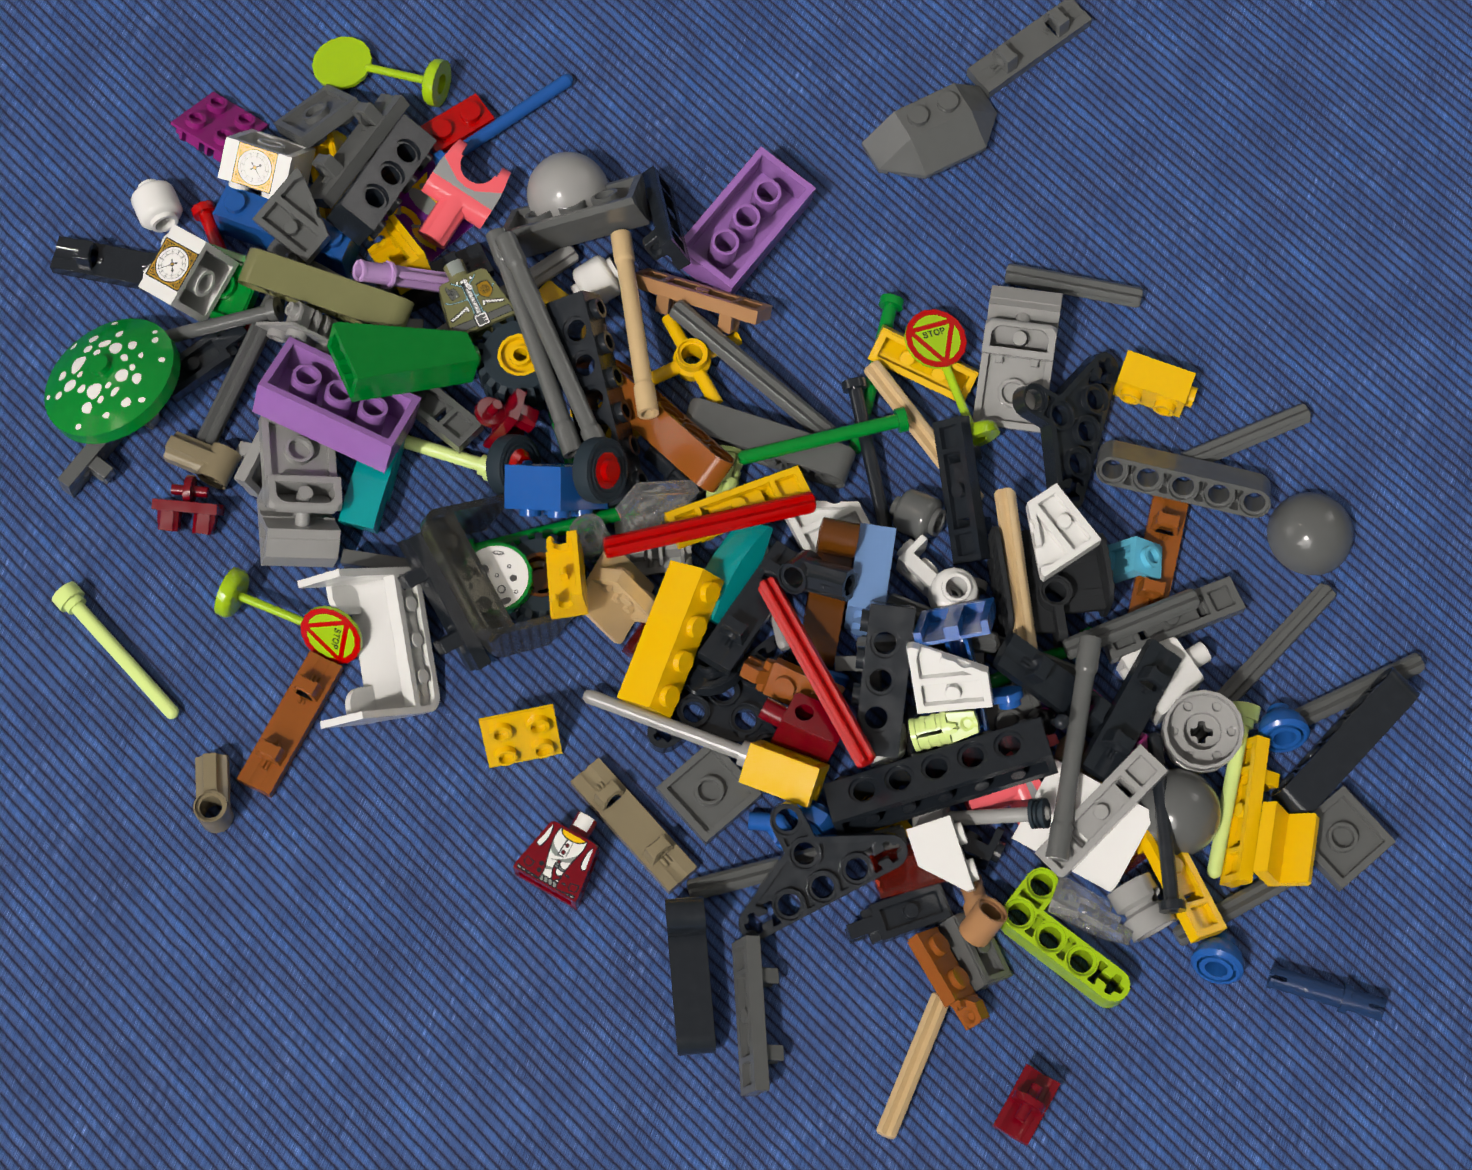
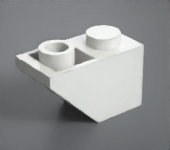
M949 815L906 829L917 865L920 868L967 892L976 891L974 882L980 880L974 859L966 860L962 845L967 844L968 841L961 821L954 823L953 818Z

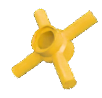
M669 314L665 315L662 318V322L677 349L674 352L672 362L651 371L652 382L654 385H657L679 375L685 381H696L706 400L721 404L723 400L707 373L711 366V359L717 355L707 348L701 340L695 338L688 339L681 325L673 320ZM738 332L727 336L736 345H742ZM689 356H695L700 361L696 364H688L684 359Z

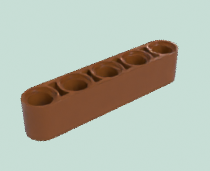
M615 359L616 366L620 369L623 376V385L621 387L624 399L631 409V427L696 485L706 491L716 492L734 465V458L657 390L659 415L649 420L640 419L636 409L632 368ZM601 393L599 395V398L603 401V395Z

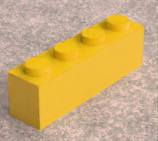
M670 560L617 698L662 716L672 717L689 671L693 666L697 650L706 632L711 614L719 599L724 580L703 568Z

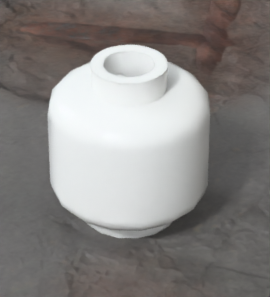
M147 179L138 185V188L131 197V204L142 227L162 233L169 231L173 224H178L183 208L172 184L169 182Z
M596 255L573 270L575 284L570 286L573 293L583 290L599 294L604 304L620 295L617 266L610 257L605 260L602 256Z
M955 567L944 569L938 573L928 590L929 604L933 609L976 601L978 596V587L973 576L964 569Z

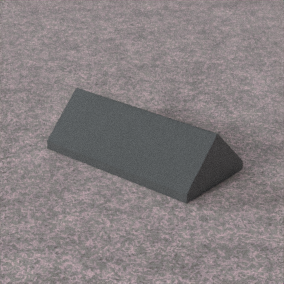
M638 174L609 182L605 185L606 190L600 191L591 197L593 206L587 207L585 200H582L574 206L559 208L560 215L553 217L550 210L537 216L535 211H530L528 205L512 209L503 228L506 231L515 232L526 258L608 236L619 229L630 230L650 224L643 176Z

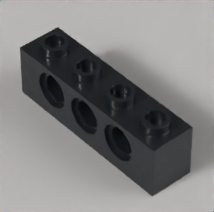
M403 114L353 179L326 217V220L358 246L368 236L374 240L387 224L382 220L385 214L390 217L403 201L398 197L401 191L406 194L417 181L418 177L414 175L415 171L418 169L421 172L433 158L429 151L437 140L407 115Z
M870 601V609H862L860 631L867 632L865 647L858 646L855 668L863 670L861 684L853 683L851 705L858 706L857 722L876 756L898 758L909 672L907 645L908 642H912L916 613L914 605ZM881 632H889L896 638L895 646L889 651H881L874 644L875 637ZM877 669L888 671L892 677L890 684L884 688L873 686L869 679L872 672ZM878 706L886 711L887 718L882 724L873 725L867 721L865 714L871 707Z

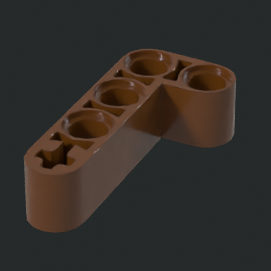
M823 517L815 552L824 561L851 568L857 548L860 523ZM808 592L803 626L826 667L833 668L845 601Z

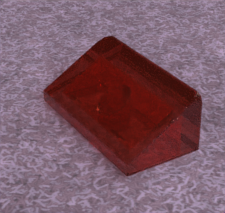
M909 844L906 845L908 852L905 862L898 868L872 882L880 899L942 883L945 880L920 868L917 865L912 846ZM901 847L881 852L876 856L874 854L870 855L874 870L881 867L877 862L878 859L887 855L891 860L896 859V851Z

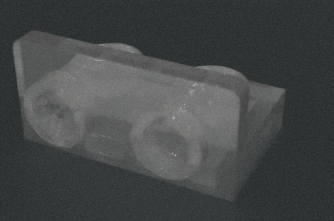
M691 480L636 483L615 509L626 532L665 524L664 513L688 505L699 493V489Z
M1059 878L1047 912L1093 937L1129 945L1134 932L1120 924V916L1111 913L1113 906L1110 901L1069 878Z

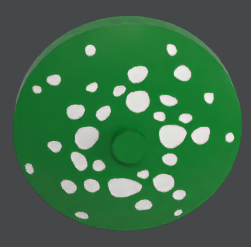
M143 319L116 320L91 330L65 351L51 371L44 396L45 409L49 419L66 437L84 444L107 443L135 432L156 416L171 397L180 374V355L173 340L160 326Z

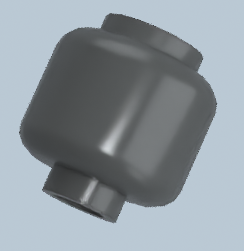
M909 489L902 497L897 496L890 508L894 528H897L896 530L899 533L916 540L922 534L928 539L932 536L936 537L945 524L946 511L943 509L941 500L918 489Z

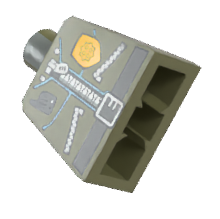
M462 259L453 260L444 266L443 269L449 282L439 286V297L448 330L467 332L472 343L483 339L482 335L486 330L493 332V324L500 322L503 325L507 323L506 319L514 316V321H516L512 304L485 268L469 273Z

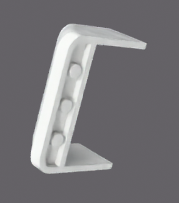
M410 567L336 569L297 581L298 588L326 587L330 606L338 608L348 615H352L362 634L363 647L359 653V661L364 687L352 689L347 694L345 700L346 715L320 721L321 729L364 725L433 712L438 707L440 693L423 590L420 584L411 589L403 590L397 577L411 570Z

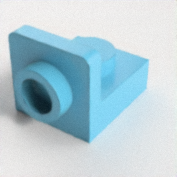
M1134 536L1107 545L1114 583L1137 576L1149 577L1152 580L1161 578L1162 546L1160 544Z

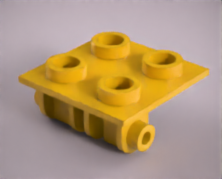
M553 704L478 719L489 768L509 766L513 763L563 754Z

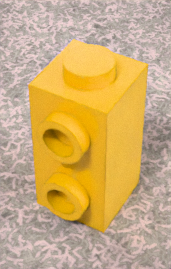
M1128 350L1114 387L1113 395L1118 396L1127 404H1141L1152 408L1159 415L1179 418L1184 406L1191 408L1198 388L1192 386L1196 373Z

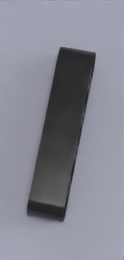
M1394 667L1385 670L1279 783V787L1273 790L1271 796L1289 814L1313 813L1413 705L1420 693Z

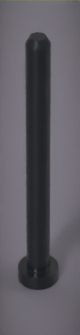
M855 377L841 383L843 393L849 394L855 423L868 421L869 417L863 390L867 389L866 379L864 377ZM871 434L859 437L877 525L892 527L873 436Z
M1156 732L1150 733L1147 738L1148 752L1165 767L1162 736ZM1165 776L1152 789L1155 802V819L1164 900L1159 901L1158 904L1159 913L1177 914L1186 911L1185 899H1179L1172 825L1165 807V790L1167 785V777Z

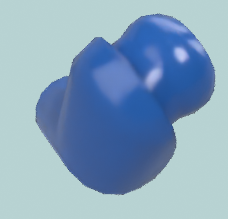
M749 811L748 830L767 831L777 847L783 850L771 828L770 813ZM777 814L776 823L780 828L785 830L793 828L783 814Z

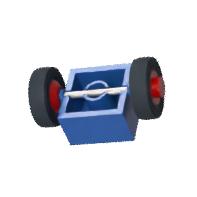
M507 434L497 438L491 445L486 459V476L494 493L504 498V509H519V516H541V511H543V515H547V518H569V511H571V516L591 517L593 516V510L608 509V503L615 501L621 495L627 481L628 463L622 446L616 440L608 437H592L585 440L577 449L573 464L541 463L539 450L529 437L521 434Z

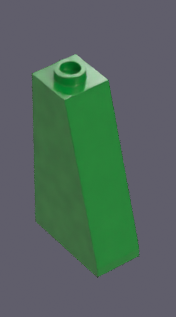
M336 322L332 325L327 348L352 402L473 382L477 367L481 363L478 347L473 345L468 333L464 331Z

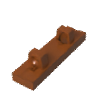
M1152 495L1143 539L1162 546L1161 578L1157 580L1142 576L1134 578L1127 613L1169 597L1188 503ZM1157 529H1163V530L1171 531V532H1173V536H1172V535L1163 534V533H1159V532H1155V531H1156Z
M309 651L237 777L239 783L270 798L273 797L344 672L341 665ZM302 690L309 695L312 701L298 695L299 691Z

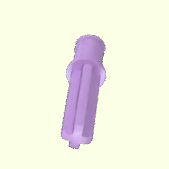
M359 259L354 263L352 271L354 281L380 284L384 289H390L395 286L439 292V286L449 282L445 272L398 266L393 261L388 260L383 263Z

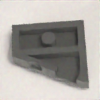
M297 167L252 218L259 227L307 265L312 263L331 240L307 182Z

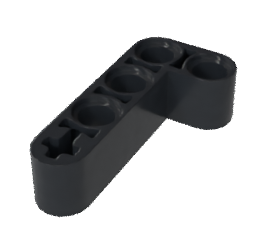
M704 897L665 899L678 1056L716 1053Z

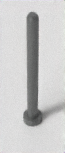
M273 297L266 299L264 306L164 331L175 343L267 319L270 322H282L284 320V308L280 299Z

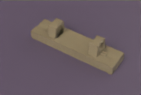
M597 758L570 781L571 786L668 894H671L697 871V866L600 758ZM615 795H620L621 797L607 809L610 799Z

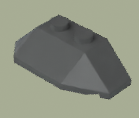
M953 83L894 111L862 142V147L878 173L888 174L890 172L901 176L927 179L985 151L997 112L980 86Z

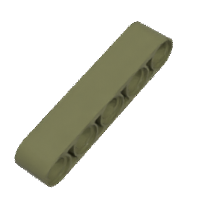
M253 247L249 249L238 278V283L252 290L288 302L296 303L300 301L321 313L350 323L406 327L414 306L412 301L396 294Z

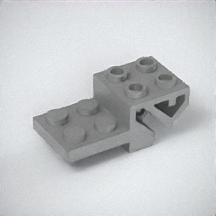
M992 285L973 412L974 422L992 420L998 425V428L1040 433L1038 426L1016 413L1012 404V396L1018 387L1031 383L1040 384L1048 390L1050 388L1063 298L1062 293ZM1027 391L1025 397L1026 404L1033 410L1035 398Z
M260 416L258 425L262 489L257 497L261 566L334 567L338 560L341 530L332 514L335 511H341L343 504L341 477H337L335 450Z

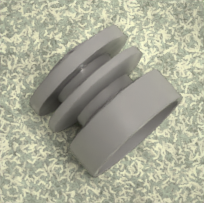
M1199 690L1188 692L1173 703L1163 719L1160 735L1163 739L1164 752L1173 764L1197 774L1215 772L1234 757L1242 745L1244 725L1241 713L1231 700L1218 692ZM1198 725H1203V730L1210 732V736L1206 737L1202 744L1198 743L1197 737L1190 734V732L1195 731Z

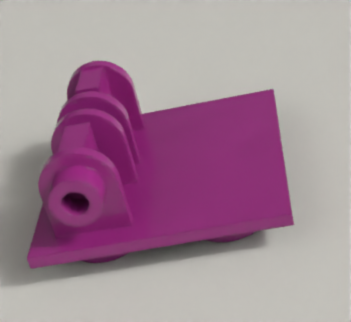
M214 91L171 121V125L176 128V133L179 134L180 140L186 141L200 152L204 151V154L208 157L213 155V158L220 163L227 136L249 129L262 132L269 125Z

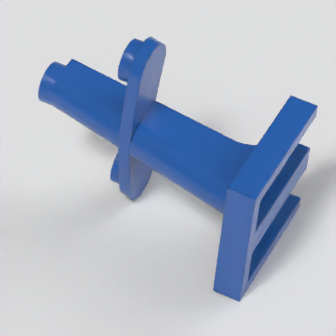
M994 597L921 611L913 632L915 642L926 646L945 643L948 653L976 662L971 637L991 634L997 612ZM1021 686L992 688L993 705L999 704L1001 710L1014 709L1022 704L1021 699L1024 695ZM986 708L975 709L980 724V731L967 737V739L977 737L980 733L990 730ZM923 713V714H921V716H923V715H926V716H927V715H930V714H932V713Z

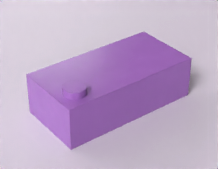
M761 146L684 236L691 264L682 270L703 285L735 294L810 205L816 188Z
M289 337L258 383L252 412L385 473L414 425L421 398L412 393H404L352 402L331 355Z

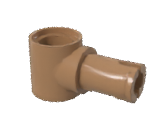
M979 874L980 880L974 882L976 891L967 892L960 888L965 901L963 910L966 917L961 922L959 931L962 937L971 945L985 947L1006 922L1008 913L999 901L986 895L982 877Z

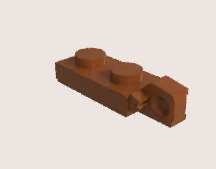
M750 655L743 663L739 676L757 684L755 689L763 692L766 696L786 705H790L795 693H801L820 701L802 668L779 657L777 660L767 658L764 662ZM836 683L841 694L843 695L846 688Z
M937 927L917 933L908 939V945L944 1007L951 1006L954 1009L965 1030L978 1026L990 1017L983 1000L978 998V995L971 986L968 974L960 967L951 952L948 940L940 933Z

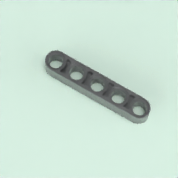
M701 398L691 399L685 414L719 445L732 446L740 450L811 434ZM838 442L754 463L778 471L798 465L804 479L840 489L844 488L856 453L849 446Z
M1118 440L1107 441L1098 450L1096 474L1098 479L1107 485L1249 518L1262 517L1270 509L1271 483L1263 474ZM1115 460L1120 464L1110 465L1106 461ZM1145 468H1150L1155 470L1156 472L1145 473L1141 470ZM1183 476L1188 477L1191 480L1180 481L1176 478ZM1223 485L1226 488L1220 490L1215 489L1212 486ZM1258 493L1261 494V496L1253 498L1248 496V494Z

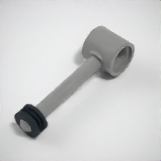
M1047 798L1030 799L1028 807L951 811L950 807H946L912 818V827L950 815L954 823L961 821L963 826L1029 822L1031 829H1048L1051 824L1052 813Z

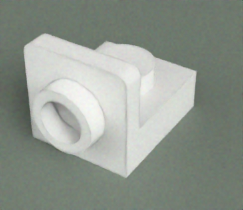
M922 534L916 541L909 539L897 552L899 558L896 570L928 598L930 585L939 572L928 559L919 558L926 550L928 538Z

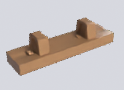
M651 268L635 272L638 289L656 294L655 311L665 315L670 313L671 308L676 302L683 300L689 305L718 313L717 329L726 334L737 332L740 321L757 325L762 321L769 320L771 317L773 306Z

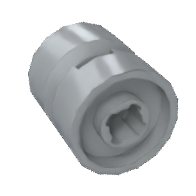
M1150 872L1129 880L1107 895L1117 915H1125L1126 920L1123 925L1134 943L1158 933L1177 920L1175 914L1159 913L1158 902L1162 900L1158 899V895L1161 890Z

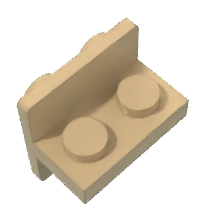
M603 551L586 579L589 612L586 616L612 642L622 644L634 622H647L656 599L652 594L654 584L625 555L607 558Z

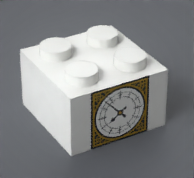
M249 129L226 137L218 178L229 181V186L235 189L249 190L252 188L262 191L261 196L270 199L296 167L302 172L308 185L316 149L312 147L308 149L296 142Z
M173 224L169 233L162 239L161 247L152 263L145 269L143 279L138 287L200 322L208 320L239 263L208 242Z

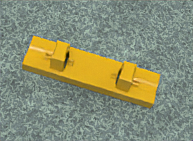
M797 465L665 512L664 521L665 523L674 522L708 513L811 492ZM720 534L676 543V546L679 550L698 542L704 543L712 540Z
M1260 735L1247 738L1219 885L1235 888L1252 883L1263 793L1273 788L1277 789L1280 774L1267 769L1270 738Z
M1147 830L1136 852L1138 855L1145 853L1162 886L1159 848L1154 837ZM1181 852L1179 855H1175L1179 899H1185L1186 911L1177 913L1175 916L1180 921L1190 943L1192 944L1220 934L1227 929V926L1189 853Z

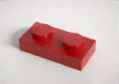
M475 93L420 127L437 140L431 148L433 153L439 150L445 153L459 139L465 140L494 121L495 118Z

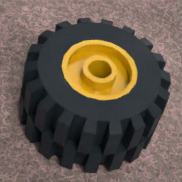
M514 316L507 318V323L503 325L500 322L493 324V332L486 330L482 335L483 343L479 342L477 346L481 356V363L477 370L485 395L496 398L504 404L512 393L519 388L527 392L524 400L525 404L536 407L539 411L545 409L544 403L546 401L518 321H514ZM556 375L557 381H558V383H559V386H560V389H561V392H562V391H563L562 386H561V384H560V382H559V380H558V377H557V375Z

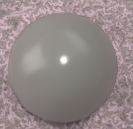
M577 152L552 154L542 160L530 175L527 185L530 211H535L537 216L550 210L554 217L560 215L559 208L574 206L582 200H585L587 207L593 206L591 197L600 191L606 190L605 185L608 183V180L601 167L586 155Z

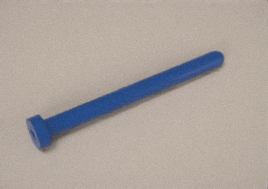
M563 74L463 140L468 144L462 153L463 157L572 86L574 82L570 74ZM439 150L432 154L436 166L447 152L444 153Z

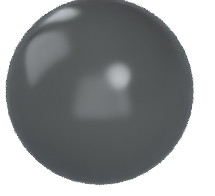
M1317 492L1295 494L1283 500L1269 518L1267 525L1269 547L1278 561L1294 572L1303 575L1329 573L1338 568L1347 559L1352 549L1354 529L1351 518L1345 508L1328 495Z
M1168 768L1165 807L1172 825L1175 855L1184 852L1192 856L1207 847L1214 839L1221 821L1220 802L1213 787L1199 774L1182 768ZM1151 790L1138 804L1149 809L1151 823L1147 830L1154 837L1158 845L1153 790Z

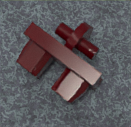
M517 388L504 404L492 397H484L477 403L474 411L476 419L485 427L492 428L491 434L483 443L484 447L490 449L493 442L500 436L507 434L524 435L525 431L528 433L532 431L536 425L539 410L524 403L527 392Z
M187 475L184 485L172 484L171 494L182 495L183 501L152 498L151 509L158 510V530L180 532L182 512L194 513L192 533L214 535L218 515L224 516L225 505L195 502L196 497L208 498L209 487L197 486V477L195 475Z
M1026 1064L992 1127L1027 1146L1061 1083L1043 1075L1032 1066Z

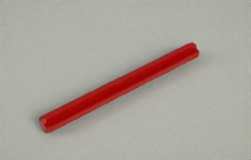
M804 492L611 535L603 538V550L607 558H613L810 514L816 510V500L812 492Z
M775 577L762 580L759 583L758 591L852 760L859 768L872 764L876 758L874 750L784 590Z

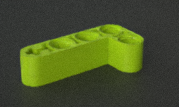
M1039 867L1033 869L1004 905L1007 913L1014 909L1022 911L1026 915L1027 923L1015 925L1008 917L1000 929L1005 935L1097 1005L1103 1008L1116 1007L1129 993L1130 980L1128 975L1045 912L1058 892L1059 880L1057 875L1048 868ZM1036 880L1044 882L1049 888V894L1045 896L1035 894L1031 889V882ZM1042 933L1054 935L1058 942L1057 947L1054 949L1043 947L1039 941V935ZM1073 956L1084 958L1088 963V971L1084 973L1075 971L1071 967L1070 958ZM1097 969L1100 970L1101 973L1093 983L1088 981ZM1112 981L1117 986L1114 992L1109 995L1104 989Z

